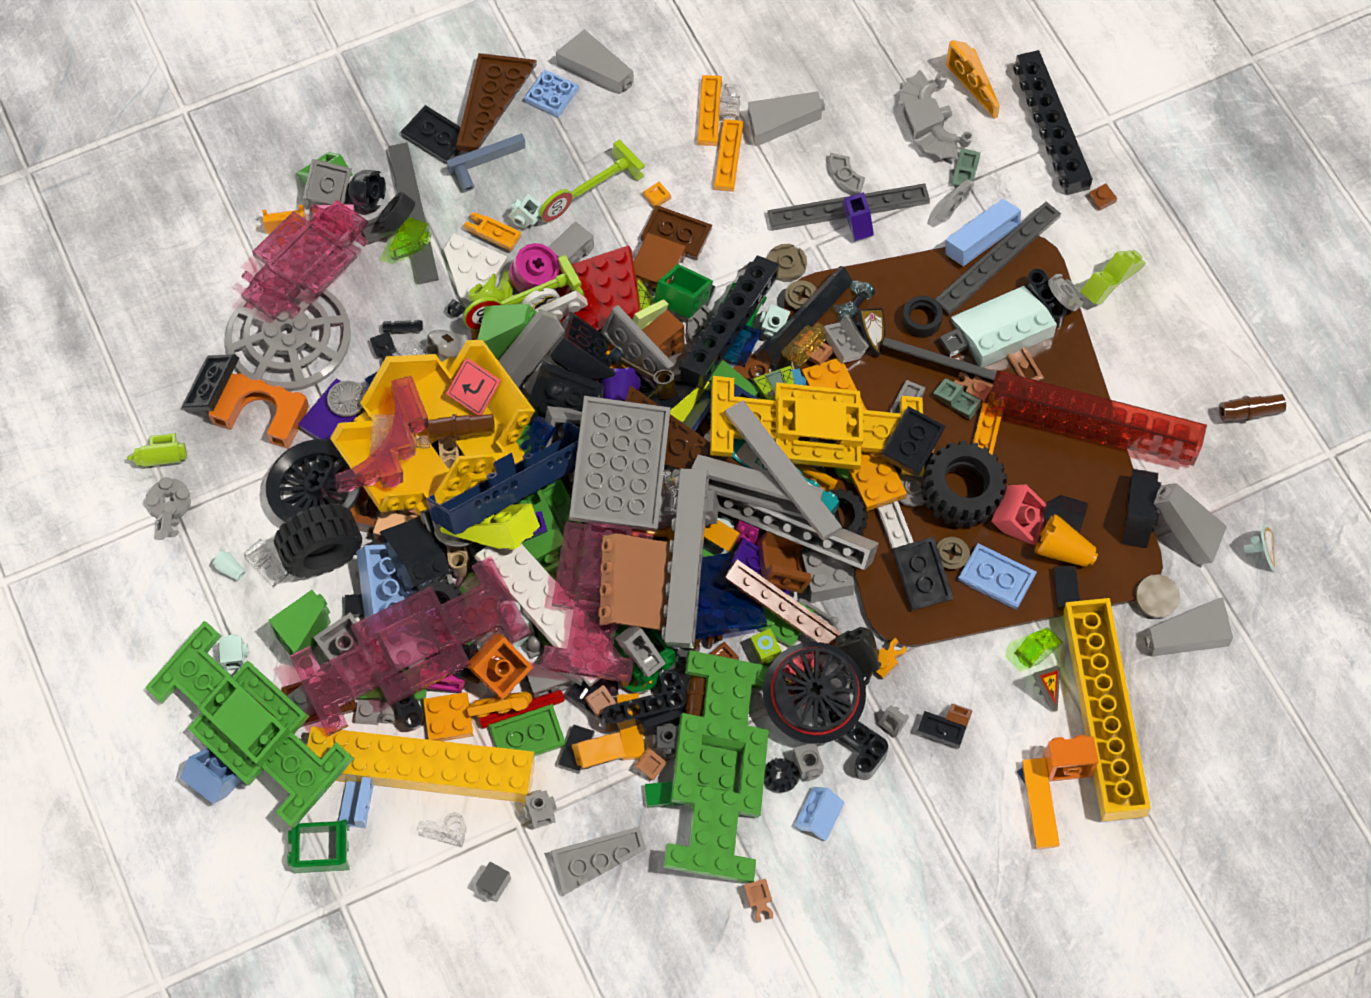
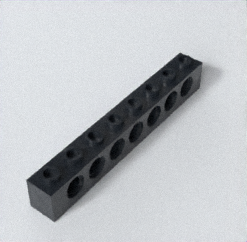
M1036 50L1017 55L1015 64H1013V71L1020 79V88L1022 91H1025L1028 107L1032 108L1033 120L1035 123H1038L1040 137L1045 140L1046 152L1052 157L1053 169L1059 174L1061 188L1065 189L1067 195L1090 190L1093 178L1040 51Z
M757 255L752 262L750 261L747 264L744 275L738 277L735 288L730 289L726 301L719 305L716 316H712L707 329L701 331L696 345L693 344L691 346L688 357L682 359L679 365V370L681 371L680 380L700 389L705 387L777 280L778 263Z

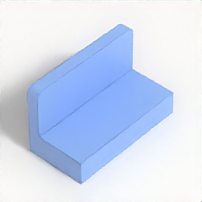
M362 777L361 783L346 782L339 821L347 819L350 827L366 829L374 787L371 778Z
M813 787L794 826L800 831L813 832L821 840L826 841L841 812L844 801L829 788Z

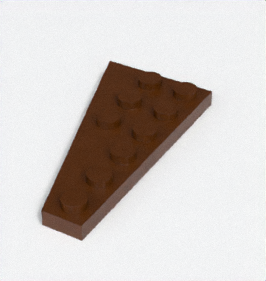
M478 53L456 144L457 150L471 152L482 146L537 66V60Z
M632 385L629 386L625 399L626 402L659 406ZM670 414L665 464L679 469H692L697 456L702 455L741 466L731 457L710 455V442Z

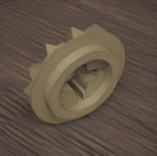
M801 280L791 283L785 292L788 306H792L794 310L800 309L817 289L812 283ZM805 291V298L798 301V295Z
M947 537L937 544L943 567H946L947 570H958L966 565L970 551L963 540L956 537ZM954 547L955 555L958 556H954L952 560H949V554L947 553H950Z

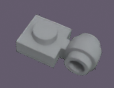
M358 700L355 722L356 724L378 725L379 718H382V722L393 724L398 719L399 712L393 702H386L381 708L380 701Z

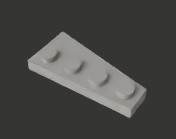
M640 826L551 850L563 896L646 850Z

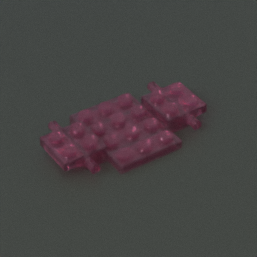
M338 200L325 209L320 208L314 203L310 207V211L316 215L310 221L293 211L252 251L253 256L265 265L254 276L248 271H244L245 273L242 274L241 278L250 284L241 294L242 299L272 320L286 309L297 315L301 308L292 302L301 293V289L317 299L357 258L356 253L347 246L353 241L358 242L363 247L368 244L369 240L360 235L368 226V220Z

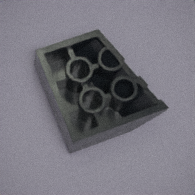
M570 311L561 322L564 333L551 347L549 356L556 364L562 365L571 372L589 379L613 377L615 371L610 368L612 360L606 354L609 350L606 338L600 331Z

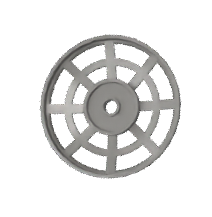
M299 280L274 282L252 292L243 299L233 312L226 332L228 354H235L236 350L246 346L250 355L260 363L253 374L238 360L235 368L239 373L253 380L260 379L274 387L281 386L290 392L314 386L329 377L344 360L351 340L350 321L341 302L325 288L311 282ZM301 286L313 290L307 296L298 293L282 294L280 287ZM266 291H273L274 296L265 299L253 310L245 307L255 297ZM321 293L325 294L334 302L341 315L328 316L323 306L315 299ZM283 299H299L302 302L297 308L285 307ZM275 301L277 310L269 315L259 312L266 305ZM311 304L322 317L309 319L304 312ZM238 314L247 316L243 332L244 338L232 343V328ZM253 319L263 322L262 332L250 335ZM343 323L342 343L338 352H335L327 346L331 334L330 324ZM324 325V334L321 342L312 338V327ZM285 328L293 329L289 334L282 333V330ZM264 340L268 347L265 355L261 356L255 350L252 343ZM307 345L315 348L311 354L299 360L297 352L303 350ZM275 353L289 355L291 362L279 363L271 360ZM321 353L332 359L321 371L310 377H303L301 367L314 361ZM267 367L278 370L293 369L296 381L276 382L263 379L262 377Z

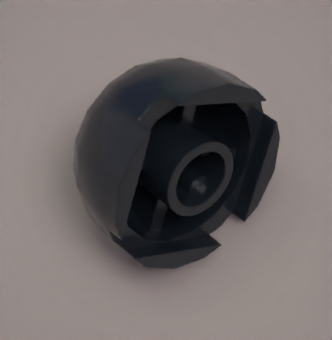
M359 171L348 184L351 201L358 208L372 211L380 208L381 205H377L380 198L384 200L386 192L385 179L380 177V171Z

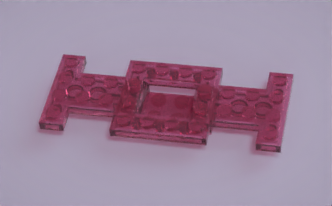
M566 521L552 606L572 609L573 616L567 649L545 645L541 665L542 670L630 683L634 659L612 656L617 624L599 625L601 545L603 536L615 533L653 540V534L634 532L632 527L590 521H588V524Z
M492 556L472 565L481 584L480 586L442 605L432 586L383 609L351 625L359 646L319 665L310 646L290 656L328 736L349 726L339 706L379 686L388 704L392 705L470 666L471 664L461 645L501 625L511 644L531 635ZM439 651L440 654L399 674L398 671Z

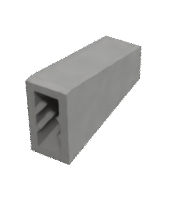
M585 29L556 51V60L559 66L620 94L624 90L629 89L634 83L633 70Z
M819 92L748 102V118L755 146L762 145L822 118V111L825 110L824 99H820Z
M1177 483L1162 485L1157 492L1154 502L1155 507L1194 563L1197 565L1213 563L1227 526Z
M1215 599L1151 627L1144 638L1145 647L1150 650L1151 657L1229 646L1233 635L1224 599Z

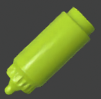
M176 433L150 436V445L135 448L134 453L127 456V460L134 461L136 466L144 467L180 463L182 460L187 459V450L185 443L177 441Z

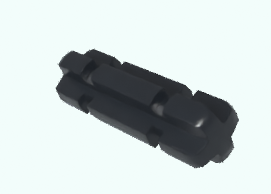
M384 321L382 323V330L384 333L392 331L411 332L412 330L420 332L423 330V321Z

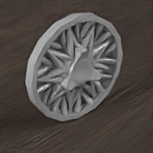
M350 380L341 381L329 390L327 396L328 406L336 415L343 417L354 416L363 409L360 402L366 391L357 382Z
M902 472L899 473L898 476L907 492V497L899 500V502L910 507H918L927 503V500H923L921 494L923 491L921 488L923 476L916 477L914 475L902 474Z

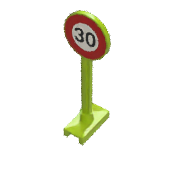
M620 139L613 143V156L617 161L612 166L576 187L572 192L568 189H561L552 194L540 208V219L545 223L554 221L564 214L573 199L583 195L614 174L625 169L639 181L644 178V174L640 170L645 168V165Z
M563 255L558 258L562 274L556 276L555 279L504 301H499L494 297L478 299L466 308L463 314V321L468 328L480 330L485 306L519 304L533 291L538 290L541 292L544 291V288L555 289L569 285L572 292L577 291L584 296L580 287L581 282L567 256Z

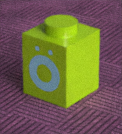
M770 628L750 637V646L759 664L770 666L778 655L782 653Z

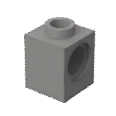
M805 744L794 748L793 757L799 769L801 780H814L820 777V774H823L824 765L817 745ZM805 760H812L815 764L813 766H806L803 762Z

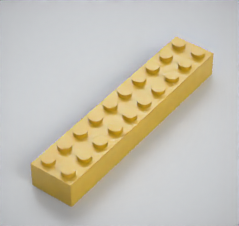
M1110 598L1066 602L1063 618L1085 735L1087 737L1094 736L1098 757V765L1093 778L1101 821L1147 817L1151 805Z
M313 726L310 728L307 746L321 759L336 742L355 758L336 779L339 782L351 781L361 783L362 777L371 778L374 786L526 803L525 797L531 793L536 761L533 751Z

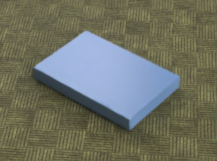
M978 543L961 572L958 581L1017 610L1037 572Z

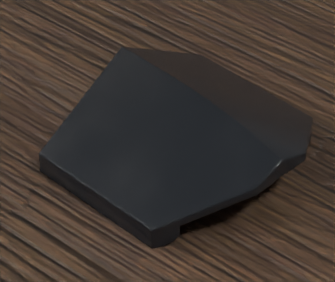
M1059 495L1047 502L1044 511L1046 523L1051 516L1054 517V514H1056L1080 534L1089 503Z

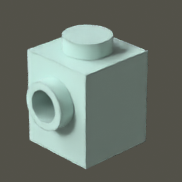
M227 635L225 638L219 639L221 666L227 671L240 669L246 662L245 656H249L248 643H244L242 637L237 635Z

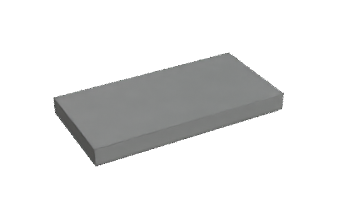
M619 305L612 309L601 334L615 348H619L626 358L654 374L662 369L672 370L674 364ZM644 378L645 381L655 390L653 382Z

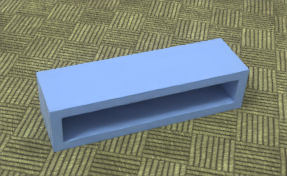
M1001 199L946 239V255L962 266H965L1021 224V210L1005 199Z

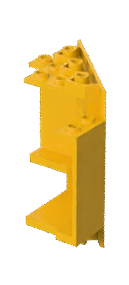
M466 340L456 359L454 356H450L443 362L440 361L436 354L386 356L360 402L365 412L356 417L354 422L338 423L330 439L380 512L415 508L421 517L420 512L429 509L426 501L429 496L434 494L436 503L440 505L485 481L489 473H496L493 463L509 453H512L515 464L522 461L525 453L516 441L520 438L525 426L530 422V418L535 410L483 340ZM468 358L501 380L482 414H493L495 433L459 437L457 440L453 438L465 456H457L451 468H448L431 445L440 438L430 439L428 420L450 417L452 414H457V416L477 415L446 394L464 360Z

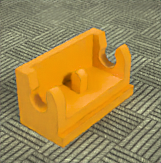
M299 205V210L268 214L266 209L262 210L266 234L307 229L303 205Z
M619 732L571 744L576 763L582 768L625 757Z

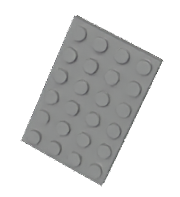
M584 396L569 520L657 532L670 418L669 407Z

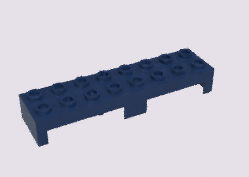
M570 422L563 424L564 438L535 454L527 453L523 455V460L516 464L512 453L496 460L493 463L496 473H489L485 481L440 505L436 503L434 494L429 496L426 501L432 521L454 535L463 533L474 524L483 522L485 518L501 512L502 509L519 502L520 499L529 494L536 493L538 489L547 484H552L558 478L572 473L576 465L580 428Z

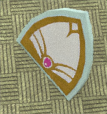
M1263 525L1260 532L1262 541L1258 536H1253L1251 538L1252 544L1244 545V552L1247 554L1265 551L1267 561L1272 571L1275 572L1273 531L1269 525Z

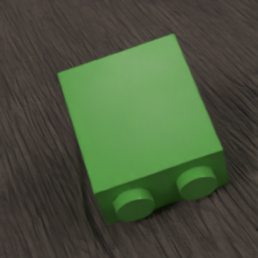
M529 304L485 306L478 340H483L499 361L537 311Z
M310 590L268 620L275 637L300 669L305 665L316 647L313 637L325 630L331 623L328 615L331 612L326 606V600L321 594L316 595L313 590Z

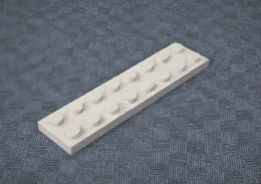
M522 544L514 550L487 546L475 555V559L514 602L520 604L524 614L589 686H592L623 662L622 656L613 644Z

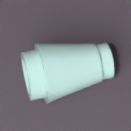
M223 550L213 560L216 570L237 581L246 573V570L243 569L230 552L226 553Z

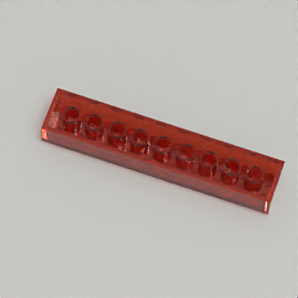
M999 370L996 371L986 412L994 416H1004L1017 422L1031 423L1036 427H1046L1059 433L1073 434L1078 438H1088L1101 444L1115 445L1120 449H1130L1137 451L1139 454L1157 456L1159 459L1176 461L1185 466H1194L1203 446L1207 424Z

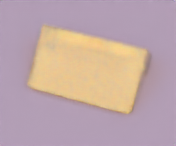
M819 322L813 327L807 325L781 352L782 356L801 366L827 339L824 325Z

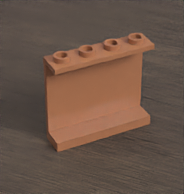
M618 533L603 536L601 545L599 625L615 623L654 629L662 634V628L667 623V618H664L665 604L668 605L669 596H666V584L670 583L671 575L668 574V562L672 561L673 553H670V543Z

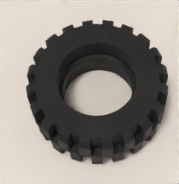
M959 441L958 445L952 442L947 444L946 448L941 447L931 457L921 481V488L923 489L921 494L923 500H927L926 507L928 510H934L933 515L937 519L941 517L945 519L944 523L950 525L952 522L956 524V527L961 528L964 524H967L969 528L974 527L977 522L978 524L986 522L988 518L995 514L1007 490L1005 485L1007 483V475L1003 474L1005 470L1003 464H998L997 462L999 458L995 454L991 455L989 453L990 449L985 446L982 449L978 447V443L972 442L969 445L966 441ZM952 471L970 473L979 481L982 487V495L975 498L958 496L948 487L945 475Z
M322 504L319 507H310L308 510L301 511L296 516L287 519V522L283 523L279 530L276 531L274 545L287 573L300 578L303 576L308 578L334 571L335 568H340L345 562L352 560L353 556L357 555L356 552L362 546V535L352 512L348 508L340 504Z

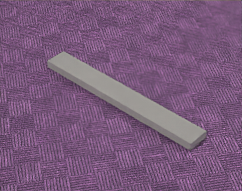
M741 401L726 409L725 415L820 538L824 541L840 532L842 526L747 404Z

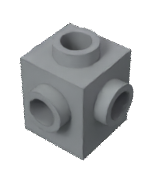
M536 790L525 797L526 805L522 807L526 819L531 818L534 829L556 822L553 810L557 809L553 796H548L547 790Z

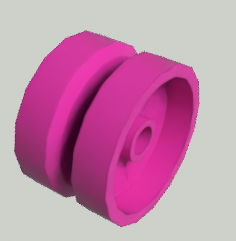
M532 243L524 246L519 250L509 267L511 284L517 291L522 293L555 279L559 273L560 266L557 255L551 248L543 244Z

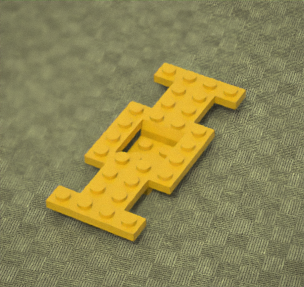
M713 376L711 382L710 455L732 457L733 438L744 439L725 415L726 409L744 401L792 463L860 470L861 451L882 453L908 406L923 414V398L901 396L900 414L863 410V404H860V391L776 382L775 401L734 397V378ZM803 436L840 440V445L798 441V438ZM925 466L923 467L919 476H923L925 472ZM901 469L902 474L912 475L911 473Z

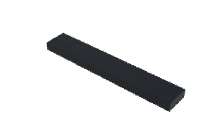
M839 266L761 349L771 365L776 366L791 350L794 343L801 339V335H805L853 283L844 266Z

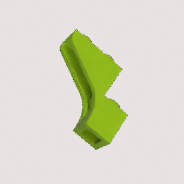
M1135 250L1116 252L1101 272L1093 273L1080 292L1095 305L1103 304L1116 287L1144 267L1146 262L1142 260L1143 256Z

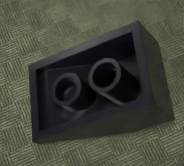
M419 517L380 531L404 592L413 590L420 584L422 586L426 585L425 581L427 580L431 583L434 582L435 578L442 579L451 573L443 551Z

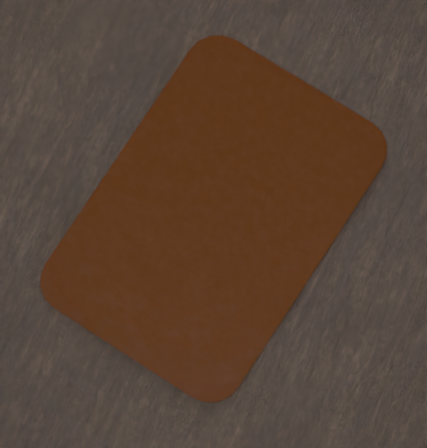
M1039 236L949 317L942 311L941 326L936 333L928 337H917L910 334L902 323L903 309L906 303L911 298L917 296H928L936 299L1005 237L965 266L947 256L946 247L844 266L853 283L805 335L809 338L810 342L818 339L829 345L820 332L823 326L840 323L845 315H849L854 323L860 322L858 315L852 318L854 313L848 309L849 305L847 303L850 302L851 305L862 291L867 294V298L856 312L858 313L859 309L883 308L886 338L950 357L939 340L941 336L956 329L950 320L951 317L1022 286L1026 288L1028 274L1033 269L1043 270L1049 279L1055 274L1063 275L1061 278L1064 280L1068 279L1071 281L1065 260L1058 248L1046 238ZM837 268L814 272L800 278L798 281L810 282L818 290ZM863 283L870 284L874 288L875 294L871 296L864 288L860 290L859 285ZM805 291L798 295V301L805 298ZM786 299L784 300V309L790 311L788 321L799 309L794 310L792 306H788ZM918 308L910 313V318L917 324L927 325L934 321L935 315L928 309ZM1067 308L1064 323L1055 329L1054 337L1027 348V351L1044 377L1034 382V384L1047 387L1044 396L984 377L980 378L994 384L985 403L1004 407L993 454L999 458L998 464L1002 463L1005 468L1003 474L1007 475V483L1005 485H1027L1046 504L1059 495L1089 503L1080 534L1096 547V553H1098L1096 561L1093 565L1089 564L1087 567L1038 555L1034 553L1035 545L1004 534L991 522L993 516L982 524L977 522L974 527L969 528L967 524H964L961 528L956 527V524L952 522L950 525L944 523L945 519L941 517L937 519L933 515L934 510H928L926 503L922 506L910 507L898 501L914 542L934 537L937 545L944 538L956 537L967 544L970 556L979 543L1037 572L1018 609L1015 610L959 582L958 578L965 566L960 567L958 570H947L944 567L954 599L911 612L891 551L892 548L876 508L866 511L868 519H866L867 527L863 529L864 533L862 536L879 544L872 564L865 570L855 566L853 568L866 617L873 630L884 640L891 642L896 638L899 641L897 644L899 646H922L1061 617L1064 615V609L1057 610L1053 575L1054 566L1076 565L1080 601L1110 598L1111 606L1135 601L1136 588L1139 583L1150 575H1161L1163 570L1162 554L1154 529H1152L1147 549L1121 544L1125 529L1123 525L1127 512L1128 486L1132 469L1134 468L1081 308H1078L1076 311ZM801 339L797 342L798 344H804ZM793 346L798 368H800L802 376V369L816 364L804 358L803 352L796 351L795 346ZM883 346L879 357L868 347L861 359L844 363L857 391H860V397L866 410L890 412L906 380L926 388L922 397L923 414L946 426L935 446L933 455L936 454L938 449L941 447L946 448L947 444L952 442L958 445L959 441H966L969 445L974 442L982 406L969 420L950 409L933 394L945 378L952 382L955 380L963 382L964 380L959 378L961 370ZM969 349L950 357L978 366ZM833 352L825 362L836 359L835 353ZM1007 357L983 367L1020 379ZM1030 364L1027 369H1021L1027 380L1037 376ZM965 372L968 374L969 378L973 380L975 375ZM818 438L819 442L835 444L832 439ZM931 456L928 458L925 464V469L931 459ZM826 467L827 475L838 480L834 491L844 489L847 492L849 490L860 498L853 483L839 478L833 467ZM952 471L945 475L948 487L958 496L975 498L982 495V487L979 481L970 473ZM839 503L837 511L841 526L847 530L854 521L855 511L850 505ZM1039 536V539H1038L1037 542H1039V543L1042 542V541H1040V539H1041L1042 536ZM954 547L950 553H947L949 554V560H952L954 556H958L955 555Z

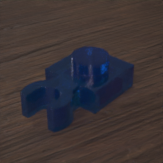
M538 416L526 433L530 436L529 440H525L520 448L527 450L531 445L529 453L535 454L539 451V445L544 447L547 445L557 429L543 417Z

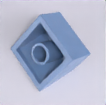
M209 748L190 756L180 776L189 787L195 789L213 804L226 798L241 782V779Z

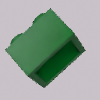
M676 264L658 281L653 302L657 303L665 300L669 304L668 309L690 319L708 302L713 280ZM673 276L672 283H666Z

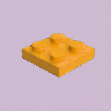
M468 692L423 699L428 740L447 741L474 736L472 719L467 711L470 706Z

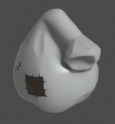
M433 330L427 335L426 351L427 354H436L441 362L450 356H454L456 359L466 340L470 339L447 330Z

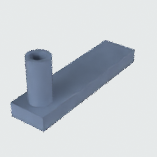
M521 133L449 159L447 164L450 175L456 174L463 191L468 192L474 188V184L467 169L525 149V138Z

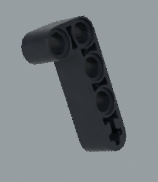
M668 669L661 673L658 683L659 693L607 706L602 713V728L608 732H615L640 725L650 718L674 710H681L683 712L687 697L678 672ZM665 680H670V681H672L674 684H673V685H667L664 681H665ZM677 700L680 702V705H674L671 701ZM655 705L659 710L654 711L649 706ZM628 711H636L638 715L632 716Z
M818 705L817 725L820 727L827 726L823 715L819 713L821 710ZM825 705L829 718L831 719V723L833 724L840 720ZM835 705V707H836L843 715L846 714L845 711H843L841 708H839L838 706ZM860 721L848 733L839 738V740L860 753L855 761L854 773L861 780L870 779L887 757V740ZM861 734L865 738L857 740L854 738V735ZM876 746L881 747L883 752L876 753L872 748ZM861 764H868L870 769L862 770L859 766Z

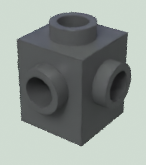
M674 724L657 726V734H653V748L658 749V755H662L665 758L676 756L679 726Z

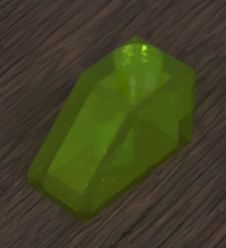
M408 217L399 228L389 248L391 260L396 261L422 251L425 244L430 242L432 235L428 223Z
M1047 627L1029 634L1014 654L1018 657L1021 664L1032 668L1044 661L1062 645L1063 641Z

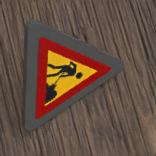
M1059 665L1034 672L1033 674L1036 680L1034 686H1039L1041 689L1039 695H1044L1053 712L1058 710Z

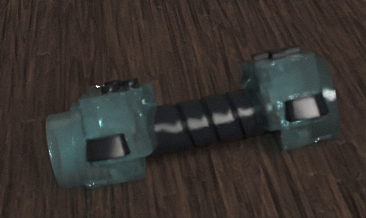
M856 280L852 281L850 288L858 296L853 302L849 301L842 305H833L836 312L840 313V320L845 315H849L852 320L857 317L859 306L865 299H870L875 294V288L871 284Z

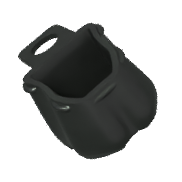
M858 627L852 631L848 630L837 637L834 646L843 650L855 661L863 677H866L864 680L866 686L869 684L873 672L880 669L881 663L879 662V650L877 649L873 633L866 627ZM843 668L842 670L848 676L847 671ZM852 682L849 685L850 689H853Z

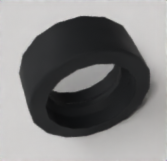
M404 192L398 193L384 208L380 215L379 223L391 232L396 231L410 216L415 207V201Z
M917 296L911 298L906 303L903 309L902 323L910 334L917 337H928L939 330L942 322V308L935 299L928 296ZM925 308L935 315V319L930 324L920 325L911 320L910 313L915 309Z

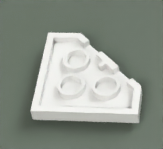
M454 233L444 247V253L460 301L467 304L472 303L468 296L469 291L479 283L483 287L493 273L498 278L508 261L507 256Z

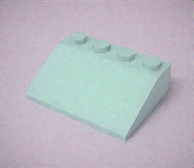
M1024 286L957 314L950 319L955 328L960 330L968 342L970 353L978 366L982 368L1006 358L1010 353L1014 354L1021 351L1024 347L1027 349L1054 337L1057 325L1047 308Z

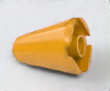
M1054 514V517L1051 516L1040 534L1042 536L1040 541L1042 542H1037L1034 553L1084 567H1087L1089 564L1093 565L1098 556L1096 547L1056 514Z

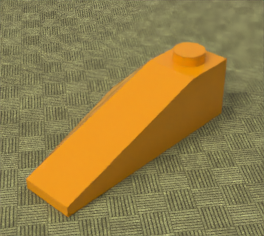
M950 41L946 66L994 119L997 118L1000 105L976 50L971 48L966 42Z

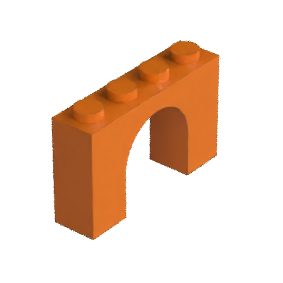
M232 373L214 411H210L208 414L212 424L232 430L241 410L247 404L257 400L268 401L277 407L276 415L267 431L269 442L289 449L299 430L298 424L309 409L307 397L300 392L293 393L287 391L281 386L274 387L268 385L260 379L253 380L244 374Z

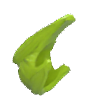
M502 271L503 276L498 287H495L497 277L494 273L483 287L480 283L476 284L468 293L470 301L473 303L484 297H494L499 301H504L512 297L513 288L509 278V271Z

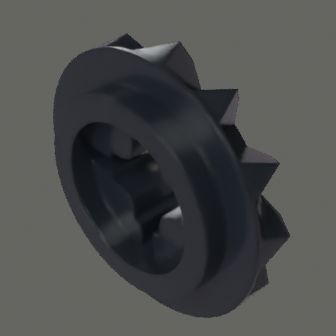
M784 757L775 758L767 763L764 782L768 788L775 792L784 793L792 790L797 785L799 769L794 761ZM786 769H787V771H786V773H785V776L787 777V779H786V778L784 779L783 777H780L779 779L776 780V777H777V771H776V770H779V771L782 772L783 770H786Z

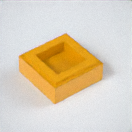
M660 181L643 191V196L654 208L656 205L661 206L671 199V194Z

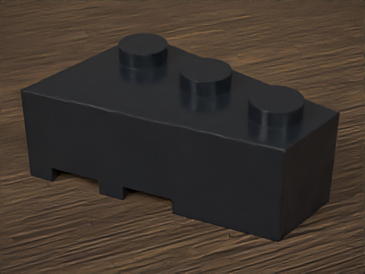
M1132 469L1126 502L1127 512L1123 525L1125 529L1121 544L1147 549L1153 525L1157 526L1159 520V513L1156 512L1158 509L1154 505L1157 492L1162 485V482H1158L1159 473Z

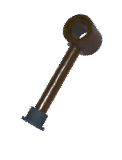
M614 348L610 352L608 357L611 358L612 364L615 363L619 366L623 365L633 368L637 374L653 382L658 398L670 399L675 396L677 392L675 376L671 370L662 369L654 374L626 358L619 348Z

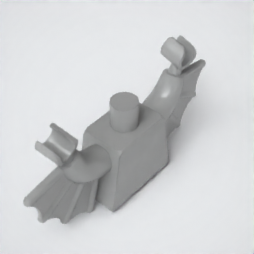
M918 70L915 76L906 78V85L899 90L901 99L898 105L903 106L902 115L915 144L923 148L924 153L934 154L939 159L952 158L958 160L956 142H959L962 147H968L972 142L968 140L972 137V134L964 132L960 137L947 132L943 128L944 119L952 117L951 107L948 105L939 108L936 99L931 98V95L937 88L942 89L945 87L948 78L942 80L941 76L943 73L940 72L936 75L934 83H929L923 72Z

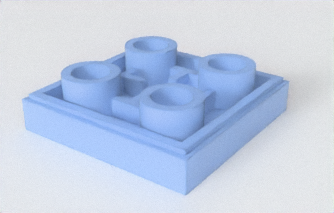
M544 69L524 100L526 103L559 118L579 90V85Z

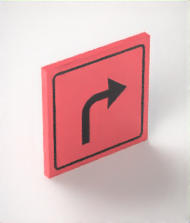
M466 358L446 394L475 414L482 415L501 380Z

